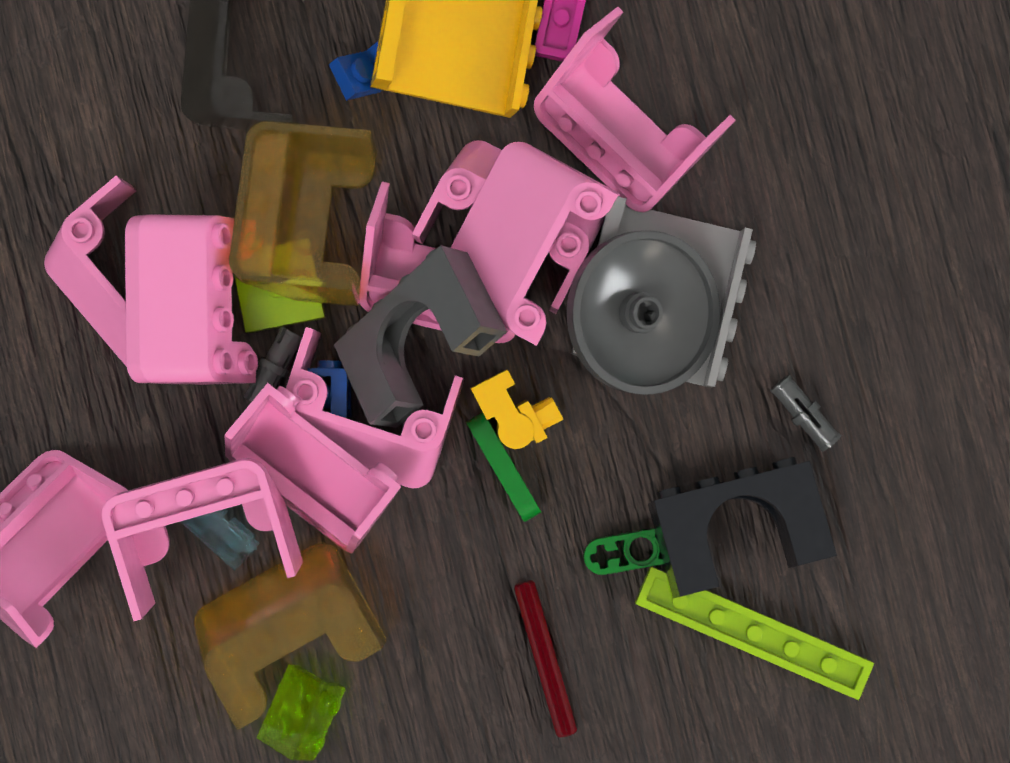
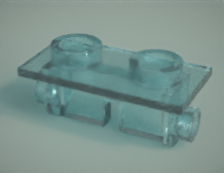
M226 509L180 521L234 571L257 550L260 544L254 539L256 534L247 529L238 519L234 517L229 523L224 519V516L228 513Z

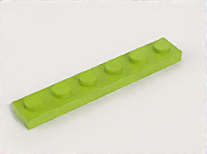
M652 566L649 567L634 602L636 605L856 700L860 699L875 664L866 658L708 590L673 598L666 572Z

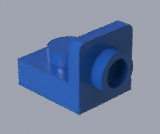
M378 41L366 51L337 57L329 64L346 101L382 91L381 89L370 87Z
M320 360L318 361V368H307V371L313 372L320 377H331V385H327L328 395L324 408L330 409V413L341 417H352V385L345 369L342 368V362Z

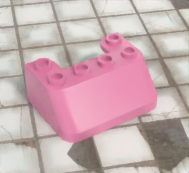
M148 214L136 215L129 219L125 229L126 366L133 381L151 384L195 385L256 383V370L258 368L256 353L248 343L232 341L234 316L232 313L231 289L233 285L231 260L246 261L252 256L256 248L257 239L254 232V222L218 215Z

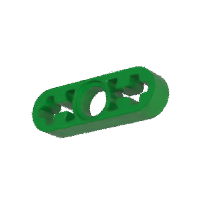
M482 412L466 421L522 520L526 522L542 513L484 413Z
M654 528L595 538L587 543L583 551V559L590 571L598 575L664 564L662 557L659 558L660 548L655 537ZM636 538H647L652 544V553L645 560H636L630 554V544ZM623 540L622 552L627 560L626 564L619 565V556L608 558L606 561L607 566L600 567L597 561H591L590 555L597 552L596 546L603 545L606 551L618 550L615 542Z

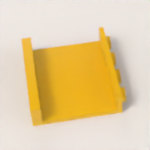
M386 0L370 87L511 118L519 111V108L525 107L528 99L529 84H525L524 79L526 69H531L534 62L536 46L531 45L533 30L537 31L539 28L543 9L541 6H537L538 0Z

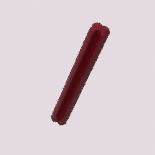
M533 580L520 582L515 585L514 591L553 726L558 737H567L576 733L577 727L536 585Z

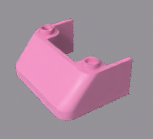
M617 7L582 35L535 98L534 111L539 121L607 187L620 193L619 197L626 198L625 204L629 208L637 212H647L703 157L736 120L729 115L707 137L697 128L688 124L676 126L668 135L664 133L611 81L619 70L620 60L615 49L604 37L623 14V11Z
M480 140L472 141L462 148L441 177L412 233L416 242L423 245L443 205L453 210H465L474 204L502 151L501 149ZM570 211L548 252L555 263L569 270L549 311L557 314L571 287L575 274L585 260L604 223L605 216L596 220H588Z
M115 176L65 219L45 256L44 265L47 274L126 366V300L88 257L90 253L100 246L104 239L105 228L102 220L136 192L131 184Z
M381 182L366 226L359 303L367 312L372 309L377 301L387 296L404 276L416 269L432 250L436 249L414 243L415 239L412 233L415 228L412 223L401 216L386 213L390 183ZM430 309L422 312L412 323L441 330L436 317ZM506 328L508 332L495 343L509 342L514 338L515 334Z
M306 327L286 389L299 400L295 406V412L369 470L378 463H382L397 475L398 479L395 482L408 488H420L426 485L434 475L465 379L455 375L443 414L429 410H419L412 413L405 421L401 436L323 411L328 395L327 385L319 375L307 371V368L311 366L321 333Z
M242 458L121 492L105 503L102 509V521L133 621L141 620L155 605L144 566L160 561L167 554L170 540L166 525L242 504L247 521L255 529L260 531L273 530L287 578L296 576L303 560L288 509L275 483L261 462L252 458Z

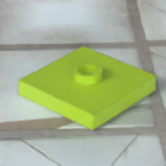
M310 239L255 249L248 260L232 261L246 333L326 318Z

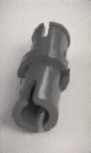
M282 326L280 327L275 341L265 358L261 356L258 362L261 366L256 373V383H251L243 396L244 398L252 402L267 383L276 389L282 378H287L290 372L287 368L300 346L301 336Z
M790 374L770 389V392L778 398L793 416L791 418L795 426L800 425L817 444L821 452L830 448L842 437L818 410L821 407L816 400L811 402L794 382Z

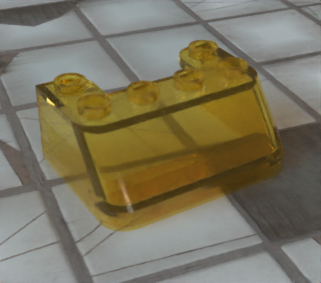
M272 121L259 122L250 128L245 139L229 256L230 268L238 280L296 301L359 306L360 277L357 271L347 264L324 262L333 187L359 189L369 184L374 176L377 151L371 130Z
M320 542L300 551L303 563L296 576L287 578L283 562H280L207 603L196 613L194 628L206 675L237 730L258 719L266 709L267 695L255 672L325 633L338 655L347 661H361L384 647L387 638L339 552L332 545Z

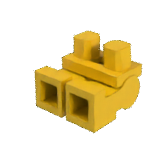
M504 370L470 388L486 419L489 420L495 417L497 421L496 431L499 439L505 446L512 449L523 448L533 440L539 443L548 438L544 429L564 420L553 398L548 397L532 406L528 400L514 405L506 389L515 385L509 371Z

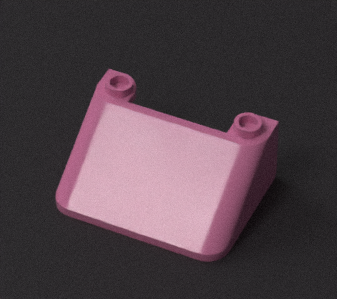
M513 142L505 146L500 152L450 248L468 252L504 326L517 336L537 346L545 333L546 315L539 305L525 298V295L570 211L588 220L602 218L610 211L620 193L528 143Z
M267 383L225 433V456L230 462L242 458H252L261 462L283 497L286 506L340 548L352 554L400 490L401 485L395 482L398 477L382 463H378L369 470L295 412V406L299 400L289 390L282 386L275 389Z
M60 450L47 451L38 456L0 493V619L35 648L49 636L54 627L53 617L43 606L108 540L102 521V509L110 498L118 493L128 491L125 487Z

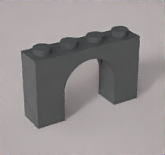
M442 245L432 250L416 269L404 276L387 296L377 301L372 309L358 323L350 326L346 334L334 344L370 425L397 428L412 413L423 406V402L406 368L404 359V345L407 333L414 320L422 312L428 309L433 312L452 352L479 357L508 332L468 252Z

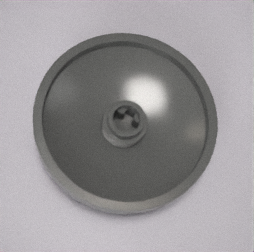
M657 231L627 232L612 237L600 244L586 257L572 281L567 300V327L571 343L579 360L600 382L616 390L633 394L663 393L689 380L709 357L715 344L720 324L719 293L715 279L704 259L683 240Z

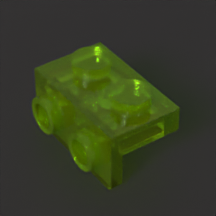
M288 664L256 738L290 760L313 761L323 748L327 730L333 717L341 707V699L345 692V687L338 683L326 682L299 665Z

